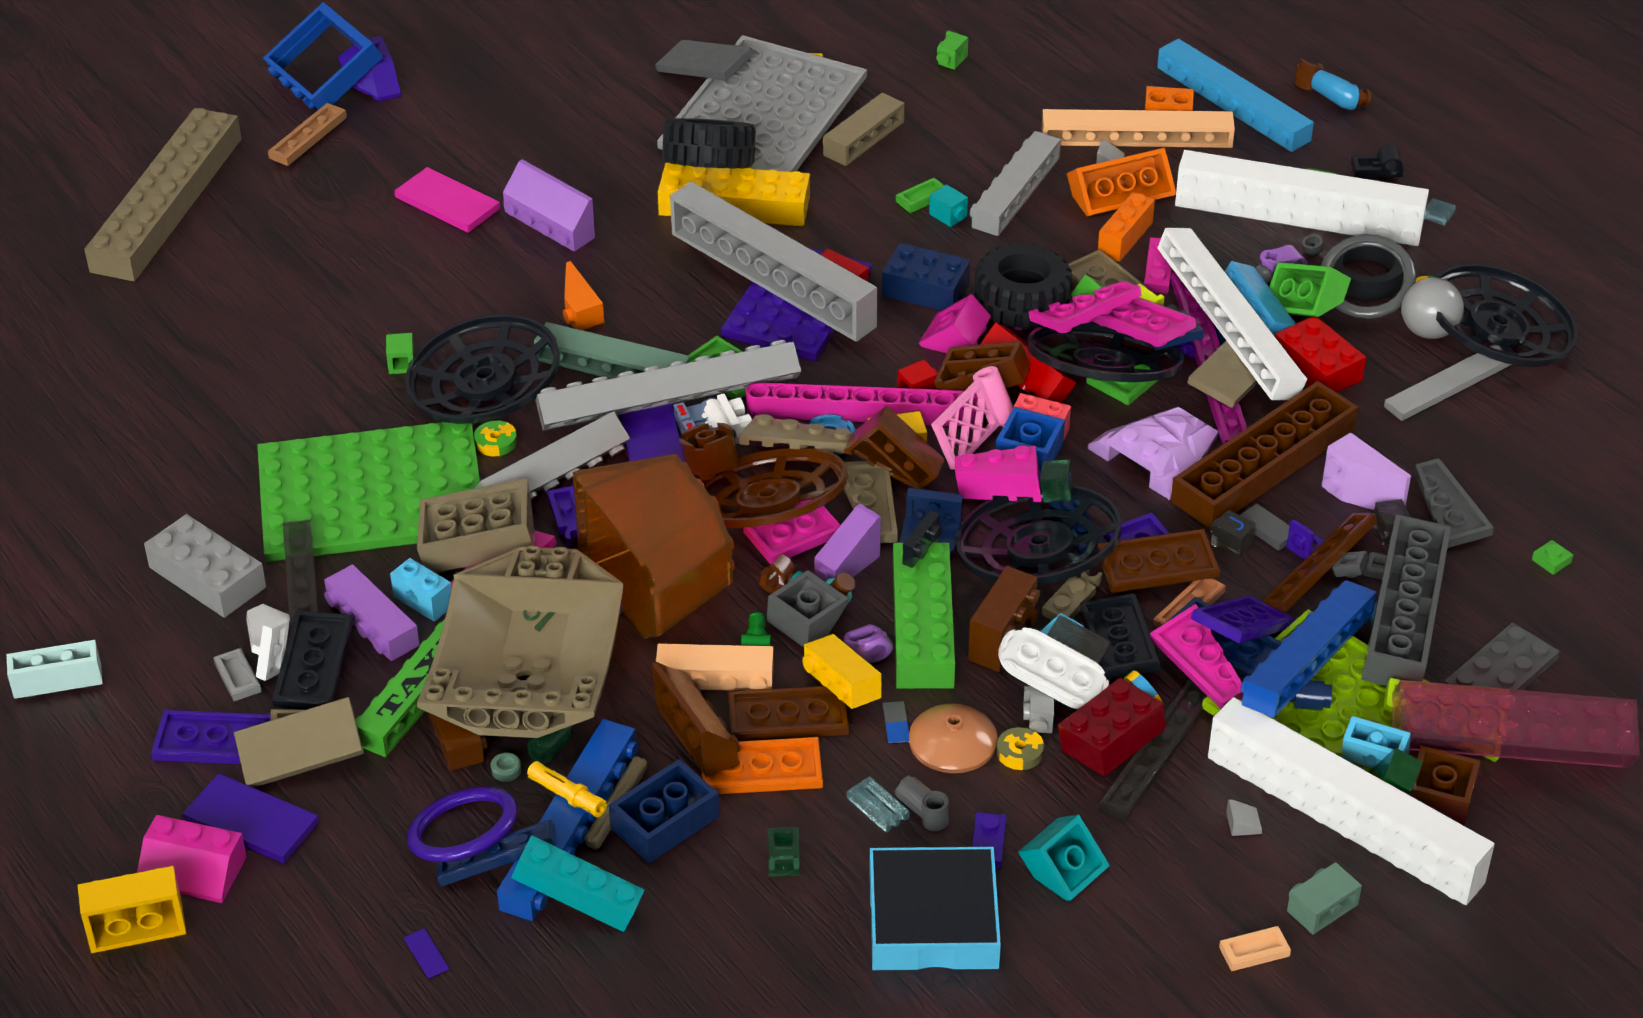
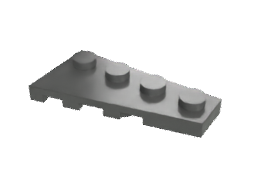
M1439 458L1415 464L1414 474L1433 523L1451 526L1448 548L1493 535L1494 527Z

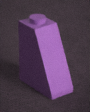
M858 504L815 556L814 574L823 581L836 578L840 573H848L854 577L879 558L881 516L862 504Z

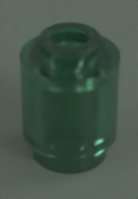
M563 728L539 738H531L527 743L530 757L538 762L549 763L568 744V739L570 738L568 728Z

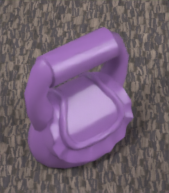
M868 624L846 632L844 636V643L868 663H875L885 659L893 650V643L888 638L887 633L875 625Z

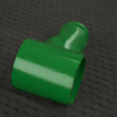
M760 612L750 614L748 630L746 634L741 635V646H771V635L765 631L764 614Z

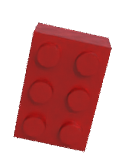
M1310 317L1275 334L1277 341L1307 378L1305 383L1307 387L1319 381L1338 393L1363 381L1366 356L1318 317Z

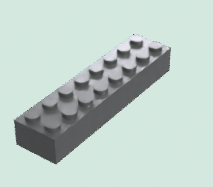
M1396 514L1388 544L1361 680L1387 686V681L1390 678H1395L1422 685L1428 661L1451 526Z

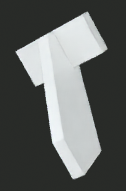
M261 604L247 611L246 620L251 651L259 655L256 677L266 681L280 672L286 649L290 615Z

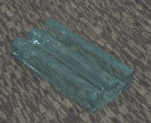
M870 776L847 791V798L886 833L891 830L892 825L898 826L901 819L904 821L909 819V810ZM867 787L876 796H872L865 788ZM883 802H884L889 808H891V809L895 812V814H893L891 811H889V810L883 805Z

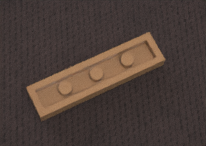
M326 103L268 150L269 159L289 166L347 118L346 110Z

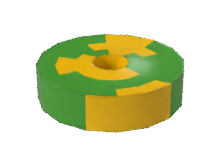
M500 420L483 423L474 432L475 447L483 455L491 457L508 454L517 445L516 430L513 425Z

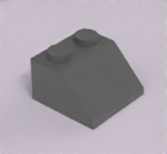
M807 570L768 596L767 622L804 647L806 643L828 636L849 603V598Z

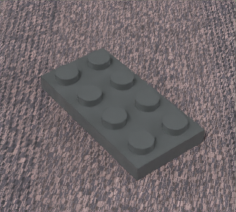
M1512 622L1444 681L1443 690L1507 705L1558 660L1560 651Z

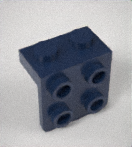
M908 488L906 518L899 543L906 541L931 510L940 514V526L942 527L941 536L936 543H949L950 556L953 555L956 547V533L962 521L963 495Z

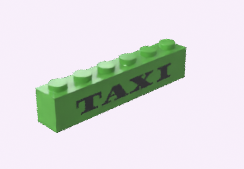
M445 619L437 624L434 632L427 640L420 644L419 649L411 659L405 661L403 668L395 677L388 681L386 688L379 696L373 698L367 710L356 718L364 749L387 757L425 712L417 708V701L430 671Z

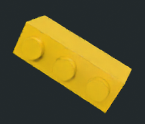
M834 634L804 644V669L851 709L881 698V673Z

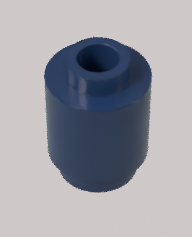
M1310 680L1290 702H1293L1294 709L1322 711L1323 708H1330L1332 685H1327L1324 681Z

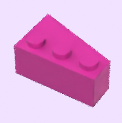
M1018 446L1015 449L1007 450L994 449L985 453H966L955 457L958 491L960 495H963V499L993 500L994 496H1008L1009 501H1017L1018 497H1033L1034 502H1042L1036 446Z

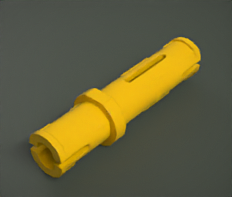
M538 761L533 762L528 768L527 774L529 779L565 798L568 804L574 808H582L596 818L602 816L606 811V800L589 792L587 786L581 783L575 784Z

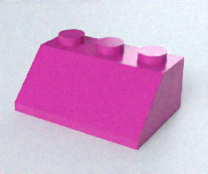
M156 815L143 838L137 873L173 866L180 894L223 903L247 858L242 833Z

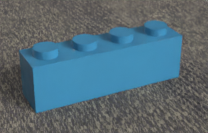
M1234 261L1230 262L1224 272L1274 337L1276 333L1295 325L1293 319L1255 267Z

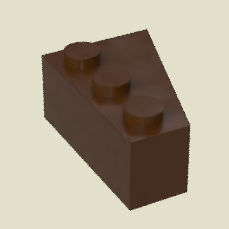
M1021 342L949 347L934 384L937 390L965 391L974 382L973 376L976 372L986 367L995 366L999 370L1005 387L1008 388L1024 383L1031 365Z
M887 405L851 434L843 451L849 455L854 453L866 459V463L872 467L876 464L889 471L890 476L915 489H922L938 476L945 460Z

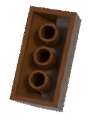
M659 662L652 663L656 708L705 777L737 766V752L740 751L739 742L735 735L729 734L724 720L715 715L711 702L704 700L699 686L696 683L693 684L685 673Z

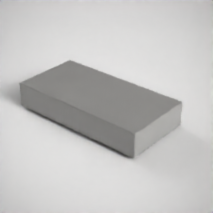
M241 648L213 657L215 666L233 701L261 692L260 684Z

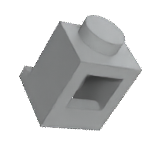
M1024 686L1023 720H1029V729L1037 733H1052L1054 698L1032 686Z

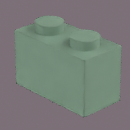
M1335 862L1326 869H1319L1312 878L1304 883L1296 884L1291 889L1287 912L1314 935L1358 906L1362 885Z

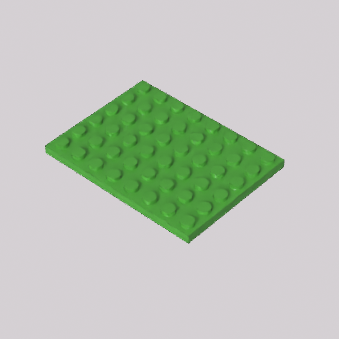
M429 423L257 444L265 562L417 544L420 500L471 490L480 482L472 423Z

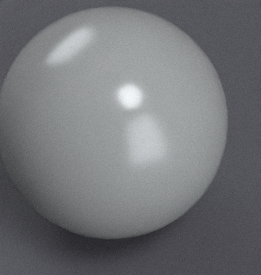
M1425 278L1414 283L1406 291L1401 304V314L1406 326L1417 336L1426 339H1438L1449 335L1437 322V311L1441 312L1453 326L1460 324L1464 312V303L1460 292L1450 282L1441 278Z

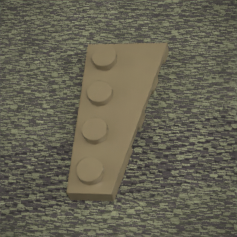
M867 461L845 462L848 479L843 490L853 510L858 504H862L881 516L880 543L898 542L890 472L876 464L872 467L866 463Z

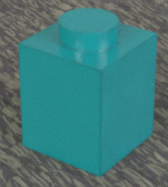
M945 185L930 194L929 214L942 223L951 227L967 217L968 197L949 185Z

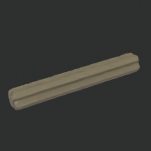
M636 756L631 760L605 803L607 804L606 811L602 816L595 819L584 838L586 841L585 845L588 848L597 850L602 845L611 830L609 804L638 785L647 770L646 759Z

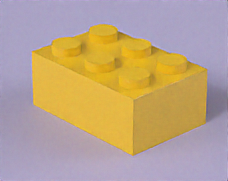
M173 866L78 884L80 913L91 953L187 934L183 905Z

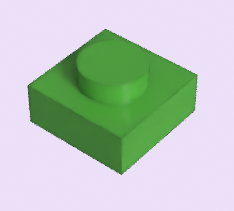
M1551 540L1534 551L1532 560L1554 575L1572 563L1573 554Z

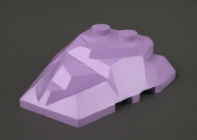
M1177 406L1108 430L1090 442L1088 449L1106 461H1110L1119 453L1124 454L1151 471L1149 488L1171 500L1173 478L1208 454L1218 437V431Z

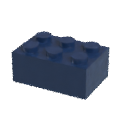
M899 243L882 271V296L943 310L960 301L970 284L971 260L915 247L910 244Z
M678 759L609 804L610 829L650 864L719 817V794L684 762Z

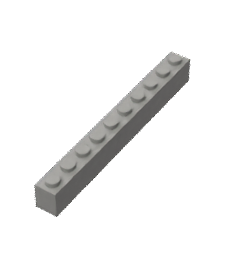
M785 340L772 342L769 347L761 348L760 345H754L746 348L745 352L740 353L730 350L721 353L720 357L710 358L708 355L694 359L695 362L686 364L684 361H676L669 364V367L659 369V366L645 368L644 372L634 374L633 371L620 373L618 378L608 379L606 376L593 379L592 383L582 385V382H574L566 385L567 388L556 390V387L545 388L540 391V394H537L535 400L542 430L597 420L613 411L616 415L742 390L753 383H775L797 378L801 373V368L794 341L786 343Z

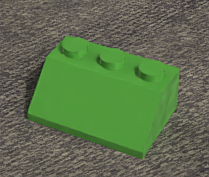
M1278 262L1269 288L1288 314L1319 317L1343 303L1351 278L1332 267Z

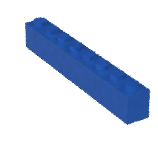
M1347 580L1338 588H1334L1330 596L1326 600H1322L1318 608L1313 613L1310 612L1306 620L1301 625L1298 624L1294 632L1289 637H1285L1281 645L1276 650H1272L1263 663L1258 664L1255 672L1251 676L1245 677L1241 685V692L1243 693L1242 706L1274 718L1373 615L1377 591Z
M602 719L568 774L567 779L575 784L581 783L587 786L589 792L607 801L614 790L617 780H620L625 772L629 760L637 755L639 743L636 742L635 728ZM556 794L539 823L551 819L555 826L556 847L575 856V850L579 844L585 842L584 838L596 817L582 808H574L568 804L565 798ZM516 860L497 890L499 911L533 921L539 910L543 911L545 909L548 896L511 878L519 861Z

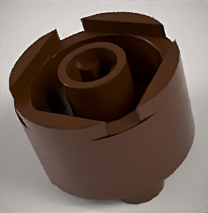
M709 423L701 424L686 430L682 434L683 439L680 438L679 442L688 473L699 475L701 480H709L714 478L716 473L734 470L739 467L733 430L726 423H717L718 427L709 428Z

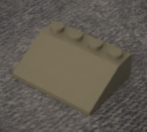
M527 478L420 500L417 550L422 565L434 573H443L447 570L461 567L468 568L519 547L535 546V531Z

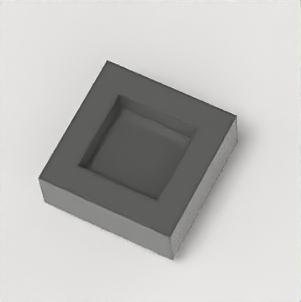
M1349 552L1342 556L1333 566L1335 577L1346 576L1354 578L1362 575L1369 562L1367 552Z

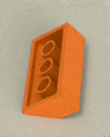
M1165 148L1076 168L1067 173L1072 196L1086 216L1118 209L1132 192L1143 194L1155 200L1176 195Z

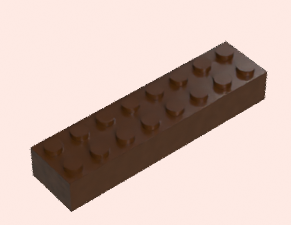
M1319 381L1315 382L1173 478L1171 502L1208 528L1213 529L1326 451L1329 445L1355 431L1358 406Z

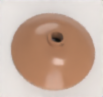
M942 704L925 710L913 721L909 731V745L914 756L925 766L944 773H965L978 769L992 758L997 748L998 736L993 722L981 711L962 704Z

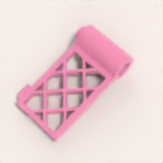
M995 366L986 367L976 372L973 376L974 382L931 424L950 469H955V443L959 444L958 456L973 453L999 426L1003 427L1012 412L1013 404L999 370ZM975 393L978 396L977 406L973 405ZM964 407L963 420L960 421L958 420L959 409ZM972 410L976 411L974 425L970 424ZM985 414L989 424L982 428L983 416ZM947 421L950 422L948 436H946L942 427ZM957 425L962 426L960 440L956 439ZM969 428L974 430L971 443H968Z

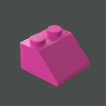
M971 294L938 312L919 344L921 347L946 354L949 347L978 345L977 340L986 331V324L991 315Z

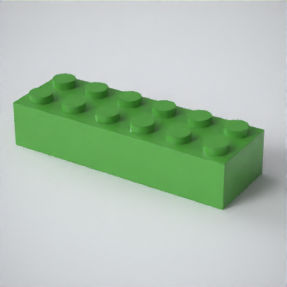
M893 543L896 689L954 688L955 651L949 543H932L928 548L926 556L923 559H919L913 568L902 564L903 543Z

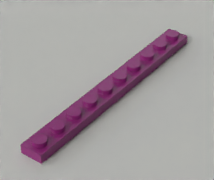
M1172 273L1170 281L1180 311L1186 310L1191 317L1196 319V322L1204 331L1203 339L1190 342L1195 348L1194 357L1197 366L1200 367L1220 347V343L1211 319L1178 275ZM1207 395L1223 445L1247 429L1239 402L1231 408Z

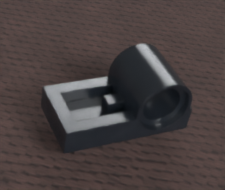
M1384 145L1378 150L1377 155L1352 156L1351 159L1353 174L1356 178L1403 177V163L1399 149L1395 145Z

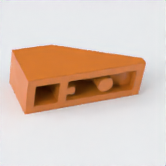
M571 261L566 262L565 309L563 310V317L566 323L571 324L574 329L585 330L603 324V302Z

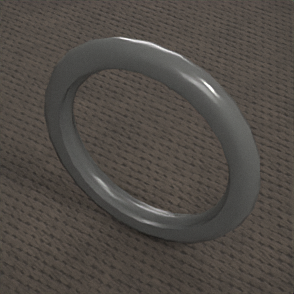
M1365 234L1345 239L1327 253L1321 266L1333 268L1341 255L1351 249L1364 246L1378 247L1390 252L1398 259L1403 269L1404 278L1400 291L1387 303L1374 307H1361L1344 300L1343 303L1334 308L1346 315L1363 319L1380 318L1398 310L1401 307L1406 291L1416 283L1415 264L1410 255L1401 245L1379 235Z

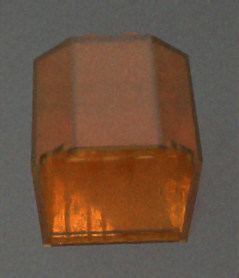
M677 454L572 472L578 549L623 583L621 602L623 612L643 639L662 635L733 582L732 570L735 568L732 559V549H734V543L720 513L718 501L714 496L709 495L705 490L703 482L695 478L689 465L686 462L683 463Z

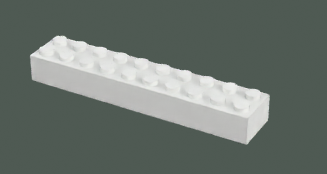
M1184 150L1178 171L1175 206L1354 236L1365 234L1379 235L1396 243L1419 246L1429 189Z
M1234 697L1213 717L1208 758L1216 764L1227 768L1242 779L1248 780L1268 794L1276 796L1291 807L1302 811L1317 822L1330 827L1343 837L1351 839L1371 853L1377 854L1397 868L1405 870L1419 878L1422 882L1433 886L1448 897L1464 905H1467L1485 884L1495 844L1492 841L1272 718L1242 706V702Z

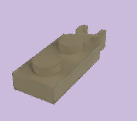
M1090 570L1081 573L1080 578L1076 576L1069 578L1042 607V616L1053 620L1062 613L1073 619L1080 612V603L1090 601L1096 594V587L1102 582V573L1098 572L1096 576H1089Z

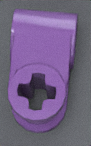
M1292 245L1265 250L1260 254L1261 265L1268 268L1272 277L1278 262L1308 265L1307 260Z

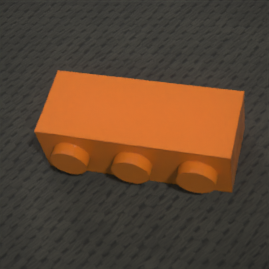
M1132 192L1100 229L1098 250H1102L1111 259L1120 262L1153 223L1155 199Z

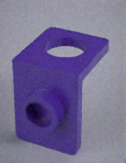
M1293 519L1289 526L1286 548L1306 559L1324 540ZM1313 542L1317 545L1315 548H1312Z

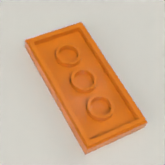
M818 737L740 741V751L737 752V766L705 777L702 772V779L714 788L718 794L823 788Z

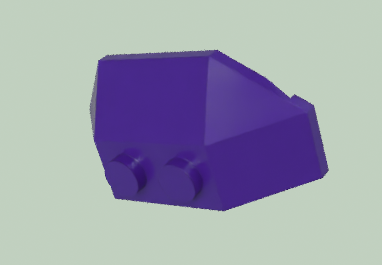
M382 36L367 38L375 45L383 58L352 87L364 94L373 96V99L377 101L401 97L393 60ZM353 45L338 56L341 67L353 58L360 49Z

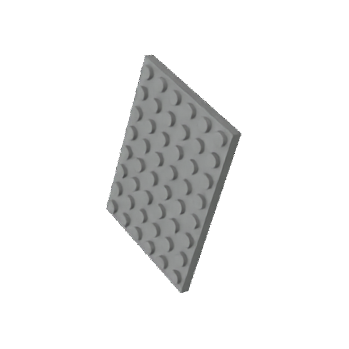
M742 35L735 43V46L751 47L753 51L752 57L727 80L707 78L677 115L676 119H717L753 124L756 129L755 159L753 165L749 168L795 172L867 78V69ZM663 134L657 140L659 149L663 147Z

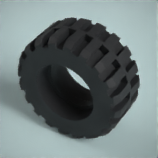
M667 119L663 128L662 157L667 163L683 166L730 169L749 168L753 165L755 159L756 129L750 123L728 120Z
M1015 243L1006 247L1002 245L997 247L996 250L988 251L979 260L976 266L974 297L991 315L989 321L993 320L994 323L1006 325L1010 329H1036L1042 325L1030 321L1028 311L1038 309L1039 312L1049 310L1048 305L1056 302H1059L1060 305L1070 303L1072 270L1062 256H1058L1053 250H1046L1045 247L1039 245L1035 247L1026 243L1024 245Z

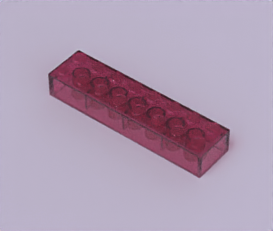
M1400 680L1392 692L1393 728L1411 733L1409 750L1419 751L1422 745L1453 754L1629 768L1640 756L1637 700Z

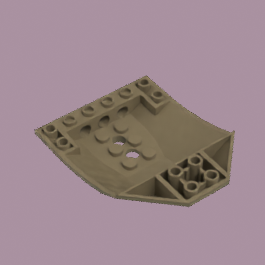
M519 547L454 574L442 633L430 671L417 701V708L475 734L489 736L539 738L593 718L611 661L620 617L623 583L579 550L567 549L565 547ZM523 675L530 676L527 680L517 679L518 677Z

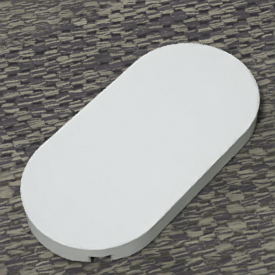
M1023 628L1015 631L1016 629L1011 630L1004 636L999 646V659L1008 673L1071 708H1081L1109 686V681H1106L1104 676L1105 672L1098 663L1036 629Z

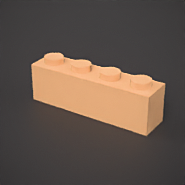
M658 644L656 662L685 673L693 684L696 683L699 686L700 690L744 691L772 689L774 670L773 646Z

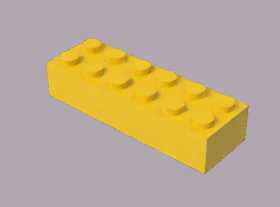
M665 163L658 189L659 215L671 216L670 195L689 182H693L763 223L804 226L810 199V173L752 168H704Z

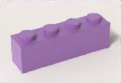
M353 564L324 579L326 587L324 596L327 603L331 607L335 606L341 614L352 615L353 625L357 628L358 633L361 637L369 639L379 654L383 653L390 661H393L420 646L417 625Z

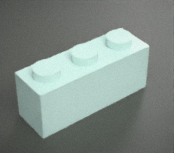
M95 640L6 654L7 675L14 699L103 684L101 662Z

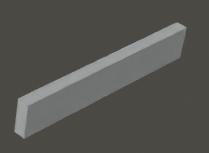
M1494 344L1490 346L1491 348L1502 351L1499 345ZM1476 353L1386 399L1384 407L1403 421L1512 364L1503 363Z

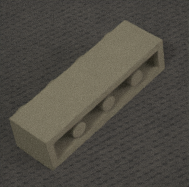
M884 93L879 94L823 136V156L847 166L904 122V102Z

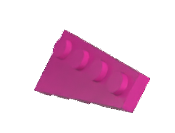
M1121 281L1094 290L1095 295L1081 294L1072 297L1073 302L1060 305L1059 302L1048 305L1049 310L1039 312L1038 309L1028 311L1030 321L1056 330L1058 333H1067L1073 327L1089 323L1093 318L1101 314H1108L1118 306L1130 304L1133 299L1142 296L1141 288L1138 285Z
M1195 604L1152 631L1150 636L1152 642L1222 709L1233 697L1238 700L1243 699V693L1241 692L1242 682L1231 663L1225 658L1219 642H1216L1211 634V629L1191 619L1193 610L1198 608Z

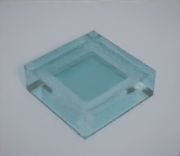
M1432 199L1426 207L1424 219L1445 226L1454 215L1456 206Z

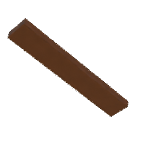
M1352 513L1262 602L1282 612H1287L1378 522L1375 514Z

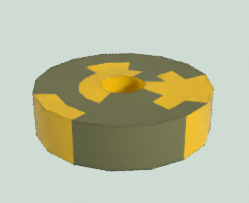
M1022 727L1011 728L1003 732L998 738L996 753L998 759L1011 769H1031L1037 766L1043 759L1044 742L1042 737L1031 729Z

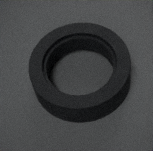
M1364 246L1351 249L1341 255L1333 267L1351 278L1346 296L1355 299H1384L1395 294L1403 283V269L1398 259L1390 252L1378 247ZM1358 259L1371 260L1384 265L1389 269V272L1380 276H1363L1348 270L1343 264Z

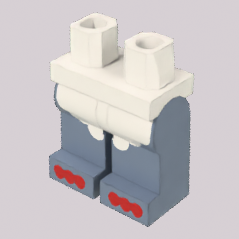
M725 394L717 395V399L709 398L701 404L688 407L685 406L684 402L674 404L676 426L682 439V434L692 427L709 423V428L718 427L717 423H726L732 427L735 444H739L741 432L752 421L749 414L745 415L742 399L736 398L728 401Z

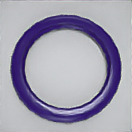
M479 786L450 793L428 805L416 816L407 832V845L413 854L420 859L430 862H451L474 856L487 850L508 834L517 818V802L511 794L496 787ZM475 801H492L499 803L503 808L502 817L488 832L467 843L451 847H432L425 845L422 840L423 831L429 823L445 811L458 805Z

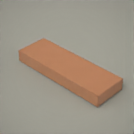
M1213 578L1193 581L1154 618L1153 626L1156 628L1162 626L1194 597L1212 605L1225 593L1226 585Z

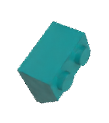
M1080 815L1057 818L1018 851L1033 878L1066 901H1071L1110 866Z

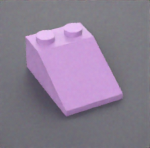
M1352 433L1347 434L1328 446L1322 480L1323 488L1341 501L1391 516H1396V514L1404 516L1411 479L1410 474Z

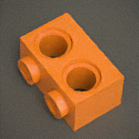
M1147 86L1145 110L1193 111L1194 89Z

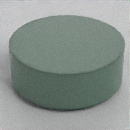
M501 753L495 756L491 761L492 776L501 782H510L518 778L521 774L519 757L512 753Z

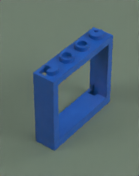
M324 2L263 57L269 65L267 71L274 78L279 76L278 80L287 89L292 87L290 89L291 92L298 99L303 97L302 101L311 110L314 108L319 110L326 103L333 105L383 58L369 39ZM332 26L359 48L360 51L312 94L288 74L284 68L328 27Z

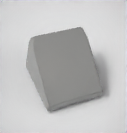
M1102 139L1097 152L1096 164L1123 158L1125 153Z
M1228 800L1226 814L1231 835L1262 834L1257 808L1235 800Z

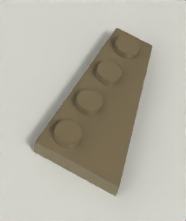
M768 414L756 415L741 432L739 444L749 445V440L762 441L763 447H773L774 444L787 443L790 446L789 449L800 450L810 445L813 448L829 452L845 453L843 451L852 433L843 428L828 429L824 428L821 424L807 425L801 424L794 419L780 420Z

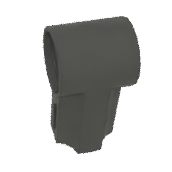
M909 775L900 781L899 786L895 789L896 797L922 818L923 826L929 831L945 829L949 824V801L946 794L930 790L916 777H910Z

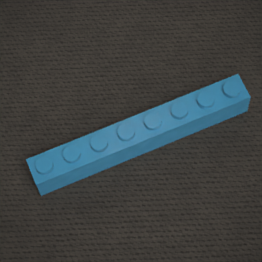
M1177 39L1159 49L1158 69L1190 89H1194L1195 92L1225 111L1233 112V116L1287 150L1293 152L1311 142L1314 124L1312 120L1184 41Z

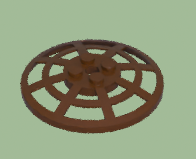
M789 447L766 449L738 456V468L716 473V476L712 479L701 480L700 476H698L687 488L685 502L690 515L708 525L730 528L770 525L800 517L824 506L844 489L847 484L848 474L845 462L839 456L829 451L810 447L801 448L800 450L789 449ZM787 461H809L821 464L812 473L785 470ZM775 462L774 471L761 473L741 479L734 473L752 466ZM829 468H832L838 473L840 479L836 484L825 488L824 481L820 476ZM723 477L731 483V485L720 491L715 498L700 495L708 486ZM787 478H796L802 480L800 482H796L795 480ZM811 483L817 488V491L801 495V490ZM740 490L736 494L735 500L726 499L733 492ZM812 499L807 504L795 507L799 502ZM696 502L712 505L715 516L707 515L695 509ZM721 506L737 507L738 511L724 514Z

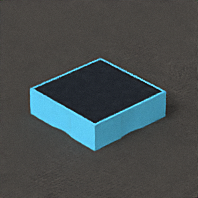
M994 847L870 848L869 879L872 913V970H918L929 967L999 969L1001 943Z

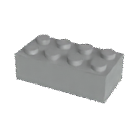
M185 514L144 543L149 568L224 618L266 588L261 562L188 514Z

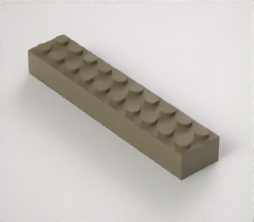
M194 108L86 246L85 254L90 273L136 281L241 141L238 116L205 110L203 108Z

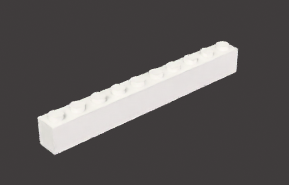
M1165 228L1157 249L1271 400H1290L1302 392L1307 378L1191 228Z

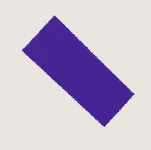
M425 928L403 937L428 979L450 970Z

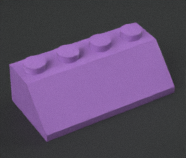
M523 159L520 160L503 191L505 212L574 252L594 239L592 198Z

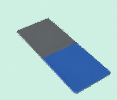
M904 701L884 702L883 710L888 743L909 742V729Z

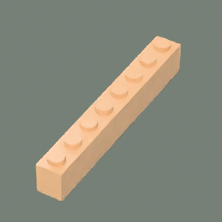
M1043 109L1042 133L1060 138L1061 146H1100L1101 140L1104 139L1113 146L1233 147L1235 127L1233 112Z

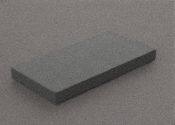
M681 40L655 64L657 72L727 80L752 57L753 51L751 47Z

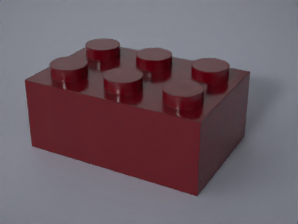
M1119 678L1058 724L1061 749L1105 777L1166 729L1163 702L1124 679Z

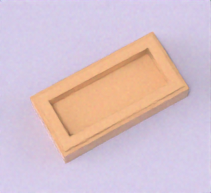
M1279 926L1220 940L1219 948L1231 971L1290 957L1291 949Z

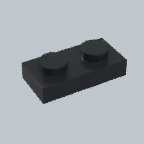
M930 510L903 543V565L913 568L919 559H923L926 556L930 545L939 540L942 533L939 513Z

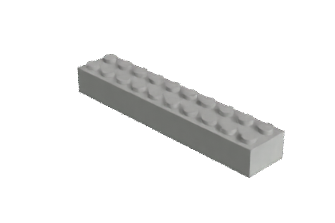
M689 182L670 195L672 235L855 342L877 327L876 286L693 182Z

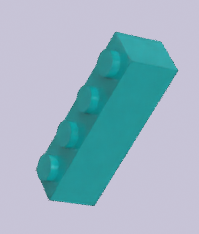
M532 835L511 877L622 932L625 931L645 890Z

